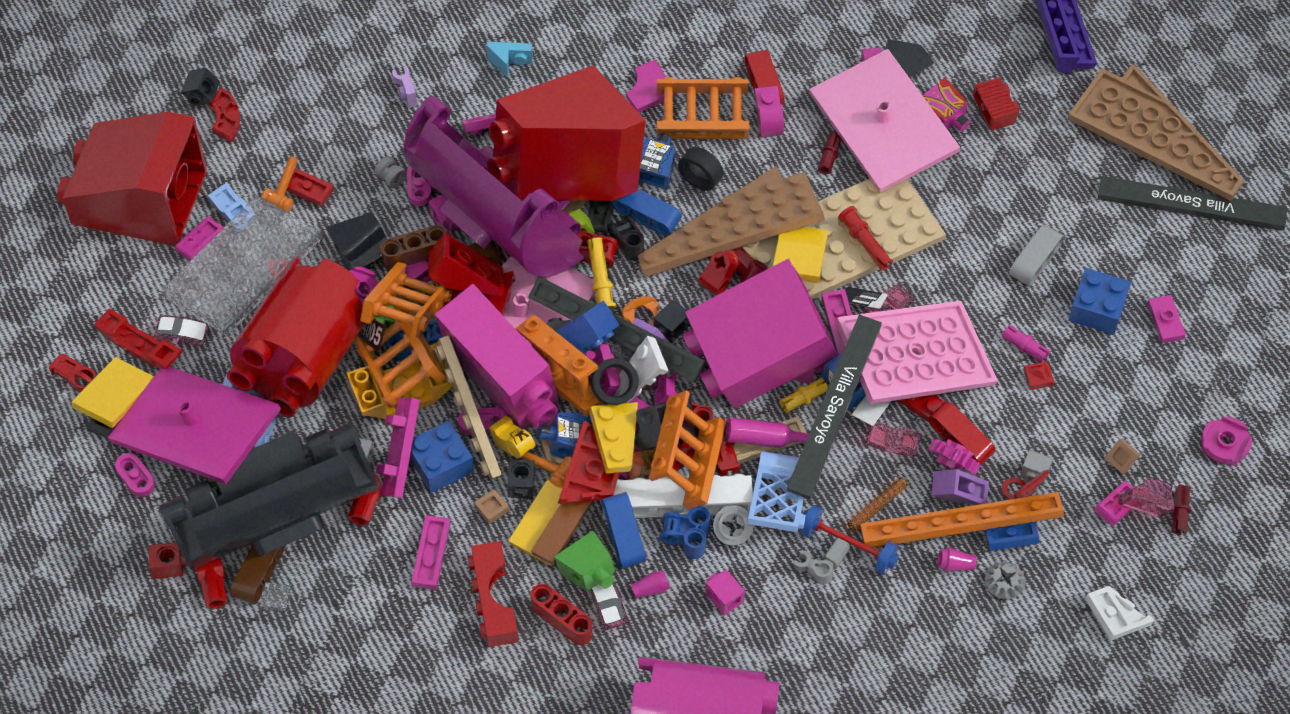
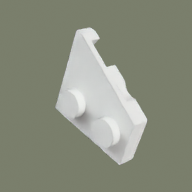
M1110 586L1088 593L1085 598L1110 640L1151 626L1154 622L1150 615L1147 617L1143 616L1134 609L1135 604L1128 599L1122 598Z

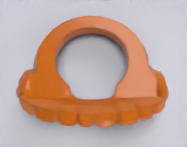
M641 296L628 302L622 309V318L633 323L635 320V309L645 307L653 314V322L650 325L654 326V317L658 314L659 305L655 298Z

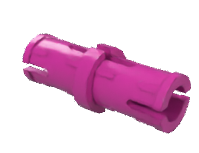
M1011 324L1008 325V328L1002 334V338L1017 346L1020 352H1026L1039 362H1044L1050 354L1049 349L1033 340L1034 337L1025 335Z

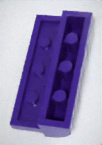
M1035 0L1058 71L1064 74H1071L1073 69H1094L1097 61L1076 0Z

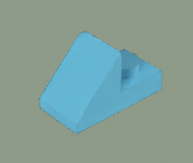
M487 42V59L508 77L509 64L532 65V44Z

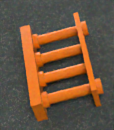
M672 77L657 79V93H664V119L657 121V138L659 134H666L671 139H748L749 121L742 120L741 94H748L749 79H742L740 77L731 79H674ZM673 93L687 94V119L685 121L673 120ZM696 93H709L710 119L708 121L696 120ZM719 93L732 94L733 120L731 121L719 120Z
M397 262L364 299L360 321L370 324L376 316L382 315L413 325L411 338L416 339L421 331L425 332L428 323L443 304L450 301L453 289H448L443 285L438 287L410 278L405 273L407 264ZM407 286L428 294H432V296H428L404 287ZM396 296H400V297H403V298H406V299H409V300H412V301H416V302H419V303H422V304H425V305H424V306H421V305H418V304H415V303H412V302H409V301H406V300L397 298ZM390 305V306H393V307H396V308H399V309H402V310H405V311L414 313V314H416V315L414 316V315H411V314H408V313H404V312H401V311H398V310L389 308V307H387V306Z
M396 307L393 308V309H395V310H398V311H401V312H404V313L411 314V313L408 312V311H405V310H402V309H399V308H396ZM394 320L395 323L385 330L382 344L400 330L405 332L404 338L378 358H376L373 352L375 349L369 346L361 337L357 336L355 341L359 346L356 349L358 354L366 360L383 393L381 396L383 402L387 407L391 408L393 406L396 409L398 398L426 377L428 379L432 377L438 383H441L447 377L422 331L416 339L411 338L413 325ZM408 346H413L414 349L411 351V355L386 374L384 373L383 365ZM416 362L422 363V366H420L421 370L393 390L390 384L391 381Z
M532 315L516 327V330L531 343L535 351L549 364L556 392L586 417L590 415L589 410L591 406L604 405L595 397L588 381V376L598 369L597 364L536 315Z
M686 390L668 397L649 479L655 481L666 476L685 490L682 505L690 510L708 504L726 422L720 417L705 422L687 407L690 393ZM684 418L699 429L698 439L682 427ZM679 438L695 450L693 459L677 448ZM674 458L690 470L688 480L672 468Z

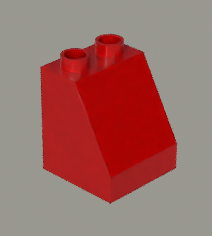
M593 65L497 99L496 119L489 126L494 147L493 157L487 161V170L520 200H524L529 193L532 194L538 189H543L555 200L614 201L637 192L646 120Z
M167 111L94 123L88 139H79L75 145L73 164L76 167L72 177H62L57 190V201L59 204L65 205L71 225L175 246L182 238L207 174L195 117Z

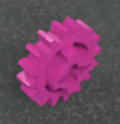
M933 439L928 448L930 452L938 456L935 461L948 470L957 469L971 475H976L981 467L980 463L972 458L974 453L947 439L946 443Z

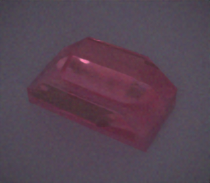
M1150 477L1140 485L1119 494L1118 504L1161 518L1174 510L1175 503L1172 499L1173 485Z

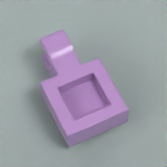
M404 67V75H397L396 70H392L393 81L401 85V87H398L401 100H406L408 108L417 106L416 92L408 67Z

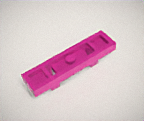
M398 398L395 415H386L385 425L393 426L387 463L377 464L376 474L384 475L382 496L403 497L420 402L418 399Z

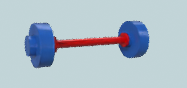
M812 505L808 511L805 510L803 512V515H806L804 528H800L799 534L810 538L814 531L819 532V530H823L874 555V559L877 560L876 572L885 575L889 568L894 569L899 559V556L896 555L898 545L888 541L884 549L879 548L876 550L823 524V520H821L822 508Z

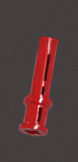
M850 206L844 209L838 216L839 222L846 225L851 237L859 240L881 271L889 268L893 260L890 259L870 233L868 223L863 221L856 213V207Z

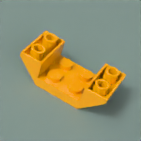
M436 343L429 345L433 353L434 349H436ZM416 362L391 381L390 384L393 390L421 370L420 366H422V363ZM441 362V363H439V364H440V366H441L443 372L445 373L444 370H445L446 368H445V366H444V363ZM369 366L346 373L362 415L386 419V415H395L396 409L393 406L391 408L387 407L381 398L383 393ZM426 377L400 398L420 400L418 407L420 409L434 404L453 386L452 383L448 382L447 378L438 383L432 377L429 379Z

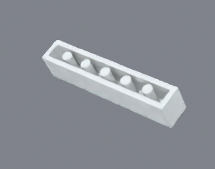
M735 474L720 477L714 475L708 504L702 506L708 509L710 515H716L722 508L730 505L743 507L750 512L753 497L751 476ZM668 477L655 481L644 478H634L633 480L618 479L613 495L627 492L635 518L663 517L668 512L688 516L689 510L682 505L685 490Z

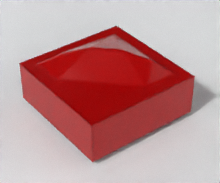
M1048 361L1024 366L1023 371L1030 390L1054 386V379Z

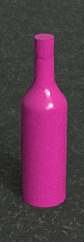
M730 417L727 418L724 428V439L726 442L779 448L792 442L806 443L809 433L793 431L783 423Z

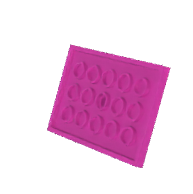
M172 367L168 369L160 368L107 438L110 443L226 485L281 408L277 403Z

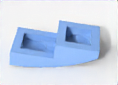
M227 182L207 197L217 211L236 230H239L256 218V215L243 198L239 199Z

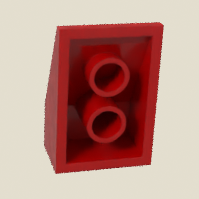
M445 232L428 252L429 277L435 284L461 291L474 284L483 294L502 296L505 293L503 268Z

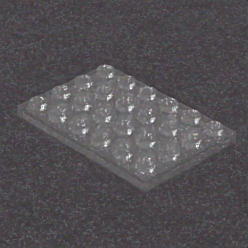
M256 195L160 293L163 298L228 336L266 297L287 264L295 257H298L301 261L324 236L320 230Z

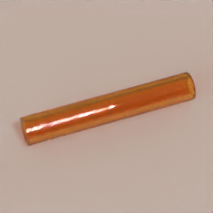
M902 477L895 480L847 523L848 527L853 532L858 531L861 528L860 524L867 523L908 486L907 481Z

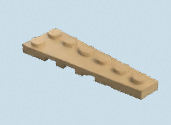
M449 335L440 338L436 343L434 353L437 361L444 363L446 368L444 370L448 382L452 383L455 391L453 393L458 407L461 406L464 413L462 416L464 425L472 433L473 438L471 442L476 453H480L483 460L480 462L484 476L489 475L490 480L502 475Z

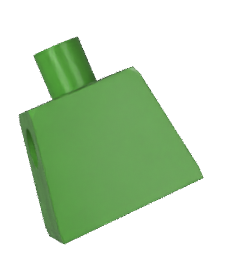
M591 531L554 556L559 573L585 591L592 589L598 584L603 589H607L614 582L612 574H614L615 569L612 558L594 531Z

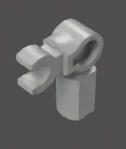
M836 538L822 561L812 559L809 552L801 550L800 557L806 561L800 563L794 560L793 567L800 572L807 571L819 584H828L832 581L833 569H836L850 550V545L848 542Z

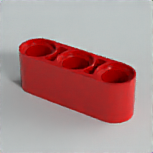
M766 49L745 54V66L753 89L778 86L780 104L784 105L783 89L769 51Z
M944 402L928 417L930 426L945 441L949 439L964 446L967 450L974 453L972 458L980 463V465L995 453L996 449L993 443L952 403Z
M538 584L531 590V607L538 616L577 645H586L591 641L593 627L592 620L588 615L549 585ZM541 597H545L548 599L545 602L537 601V599ZM559 612L567 613L564 617H558L556 614ZM578 627H584L587 630L584 632H578L575 629H577Z

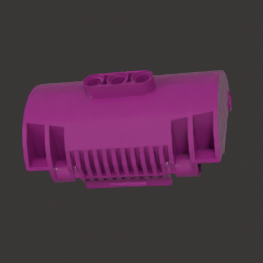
M435 96L425 99L409 123L404 140V155L411 168L446 198V201L438 209L483 249L493 240L522 267L535 276H554L584 258L579 252V247L583 242L578 237L581 225L567 212L563 211L570 202L568 200H555L543 189H538L532 194L529 193L524 200H520L488 172L487 161L493 157V148L485 146L480 150L476 149L447 122L451 113L449 107Z

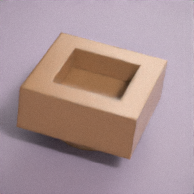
M1119 439L1105 456V459L1122 474H1125L1141 454L1124 439Z
M495 489L474 502V507L488 524L509 512V506Z

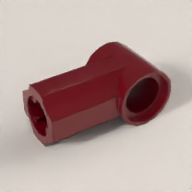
M742 246L732 249L739 256L740 263L736 272L741 276V283L769 269L767 265L754 259Z

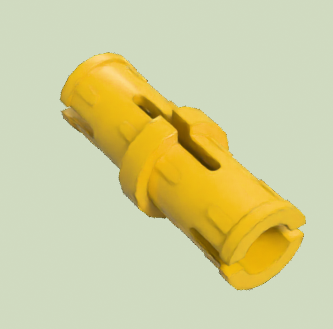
M819 378L805 387H798L796 392L779 400L781 408L786 407L784 412L789 413L803 404H810L812 399L827 392V383L822 384L824 379Z

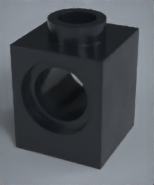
M206 67L191 70L188 72L181 93L194 106L212 103L220 81Z
M672 300L654 317V327L658 328L670 343H673L690 326L689 319L685 313L687 310Z
M526 458L510 459L507 482L508 497L533 499L535 461H530ZM519 475H525V476H527L526 478H523V479L517 478V476H519Z

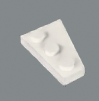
M647 336L629 360V363L637 371L639 383L635 395L627 403L641 394L642 388L646 384L651 386L656 381V376L659 374L664 375L668 372L657 341L653 337ZM623 370L619 375L621 384L614 395L615 397L625 393L629 386L628 375Z

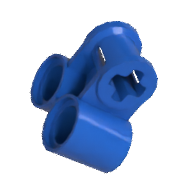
M703 506L690 509L688 516L674 512H668L663 515L664 526L663 531L659 534V540L668 545L683 546V552L688 558H701L706 551V534L710 529V512ZM699 519H700V520H702V521H704V522H703V523H695L694 520H699ZM696 541L700 544L697 546H693L690 544V542Z

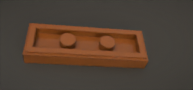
M592 501L560 504L531 550L532 554L554 566L556 562L554 556L564 550L592 505Z

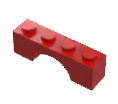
M501 541L471 546L472 555L467 556L469 570H474L476 578H471L473 593H479L480 600L475 601L477 616H483L484 623L479 624L481 638H487L488 648L518 643L514 609L500 605L490 594L494 583L506 575Z

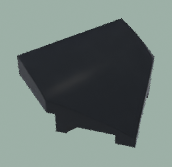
M887 40L885 48L889 49L909 78L934 64L922 45L895 40Z

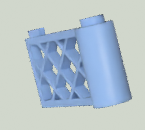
M761 451L748 524L798 532V528H804L806 515L801 514L804 497L787 491V484H789L799 457ZM762 478L771 479L775 483L766 485ZM781 488L786 493L778 496L773 490ZM767 494L771 500L764 502L759 497ZM792 498L796 504L788 506L784 501ZM778 504L783 510L775 513L770 507ZM760 511H764L768 516L764 518L754 515ZM789 515L794 520V523L783 521L781 517Z

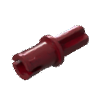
M836 131L829 133L826 144L821 149L822 156L817 168L822 174H830L832 172L834 161L839 156L838 148L841 137Z
M1178 485L1175 488L1174 506L1171 507L1173 512L1171 532L1177 535H1182V530L1183 534L1188 532V514L1191 513V508L1189 507L1190 488L1186 485Z

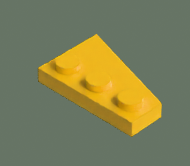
M638 402L590 407L589 414L606 474L629 472L631 470Z

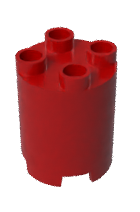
M298 257L293 258L287 264L230 349L232 366L227 372L229 382L240 390H254L269 401L279 404L281 410L278 414L283 417L291 418L299 408L310 406L317 400L365 325V322L360 321L363 305L354 293L359 280L347 269L326 258L316 268L298 265L300 259Z

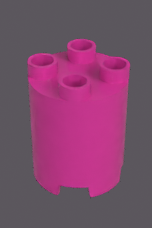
M639 656V669L652 671L651 682L634 683L631 714H776L780 682L765 680L766 672Z

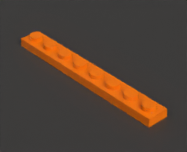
M1054 492L862 523L860 527L864 544L874 548L885 546L888 541L899 544L1064 517V509L1059 493Z

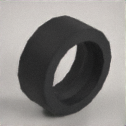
M700 147L688 149L678 162V168L683 178L695 188L703 191L712 190L724 174L719 160L712 153Z
M611 358L604 360L598 365V369L591 375L590 385L593 394L599 401L606 405H619L626 403L635 395L638 389L639 378L636 369L631 363L624 359ZM612 367L622 369L629 379V386L626 392L616 397L606 394L600 385L601 375L605 370Z

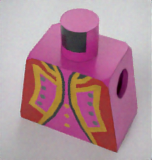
M945 77L922 95L947 130L954 125L960 131H964L969 126L970 120L964 116L967 101Z

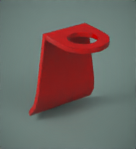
M1043 470L1028 483L1017 477L1006 479L1002 484L1003 495L1007 500L1032 496L1038 485L1049 474V470ZM1012 483L1021 486L1014 495L1010 494L1007 489Z

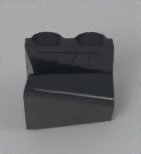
M372 212L330 225L326 228L335 242L336 250L349 270L354 267L370 269L371 264L374 262L382 263L380 247L387 240V237Z
M689 398V399H688V403H687V407L691 410V409H692V401H691V399ZM666 403L637 410L636 416L640 431L634 440V444L641 451L656 448ZM683 420L682 427L695 437L698 428L691 422Z

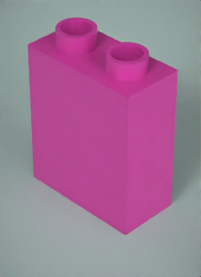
M789 258L685 312L693 329L684 333L683 338L693 355L699 358L705 355L710 368L700 373L709 394L713 399L724 394L734 408L839 355L801 276Z
M474 284L435 314L442 337L449 335L460 366L498 408L505 411L507 416L512 419L514 425L522 430H526L531 425L538 429L540 424L547 425L556 416L558 408L555 405L559 403L549 364Z

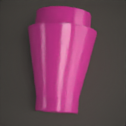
M946 547V549L941 548L938 553L937 566L939 569H943L944 572L974 570L976 567V556L950 547Z
M654 570L636 583L631 584L636 599L643 596L663 594L665 590L670 589L664 570L658 572Z

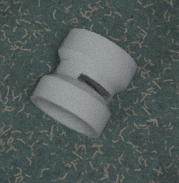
M390 156L380 160L374 171L379 178L385 179L386 184L392 189L400 186L407 177V171L403 167L397 166L396 161Z

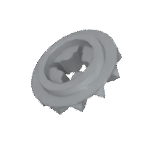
M737 505L726 506L718 511L713 521V529L717 538L727 545H739L748 540L753 531V525L748 524L749 512ZM735 514L736 523L743 526L744 529H735L732 536H730V528L722 523L731 522Z
M1005 560L1003 563L995 562L993 566L988 568L985 575V585L992 595L1001 599H1012L1020 595L1024 590L1026 583L1024 571H1021L1017 564H1010ZM1001 573L1004 574L1005 577H1011L1009 582L1010 585L1007 584L1006 581H1000L1002 577Z

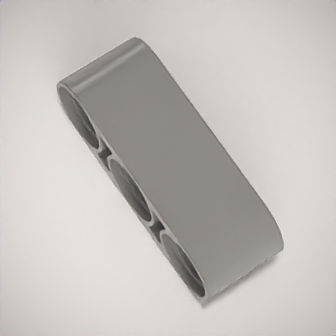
M1043 224L1015 260L1009 275L1031 286L1058 251L1065 236Z

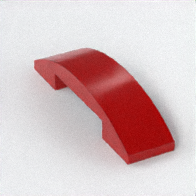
M110 308L94 324V327L118 347L157 368L168 369L182 353L181 349L163 339L160 342L132 326L126 317Z

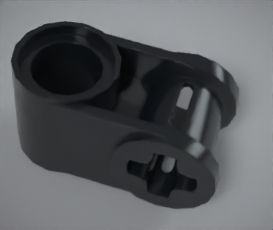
M626 215L623 220L615 224H607L610 237L620 243L619 248L624 256L631 261L638 260V255L645 251L644 236L636 226L633 218L630 215Z

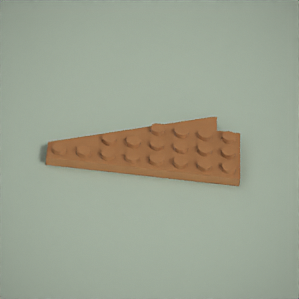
M1134 64L1129 67L1122 78L1102 68L1068 114V120L1230 201L1233 200L1244 180Z
M773 167L737 192L725 196L720 203L638 255V260L644 277L710 257L716 252L732 250L823 221L825 217L805 172L782 179L778 168Z

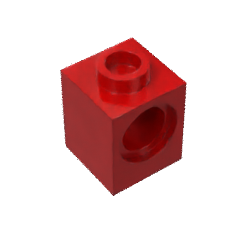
M176 542L148 545L149 569L153 579L184 576L183 566H187V563ZM168 558H173L171 562H164Z

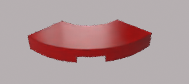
M221 87L215 94L212 103H208V107L216 115V122L212 127V133L232 143L240 127V113L235 99Z

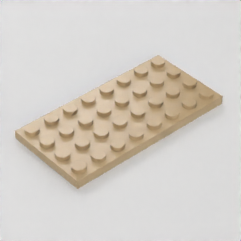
M870 179L818 201L825 220L804 227L828 230L819 283L803 282L813 300L824 292L833 291L879 270L878 265L859 240L851 237L846 225L838 220L839 214L850 206L856 207V213L863 221L868 223V230L890 259L893 260V263L945 240L946 234L908 179L882 193L878 191ZM779 235L742 247L754 259L761 261L768 268L773 267Z

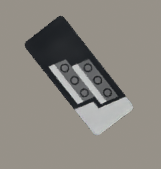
M847 287L845 290L849 303L878 309L881 308L887 297L885 293Z

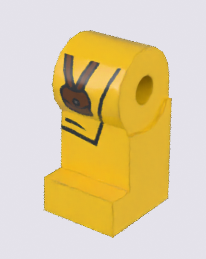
M504 416L489 427L496 446L511 456L520 458L527 451L535 447V442L529 432L514 425L512 419L508 416Z

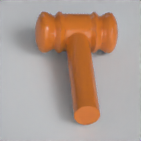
M289 156L276 192L269 188L263 191L261 195V202L263 204H267V206L274 207L284 213L290 212L293 207V199L284 195L296 167L297 158Z
M526 452L520 457L535 461V466L553 473L549 481L553 485L563 488L572 457L566 456L560 465L530 452Z

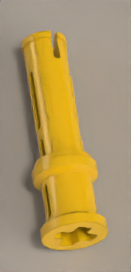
M592 238V241L589 239L587 244L594 278L592 291L595 292L596 303L599 304L604 301L610 310L615 309L616 303L613 302L611 292L613 284L608 280L602 238Z

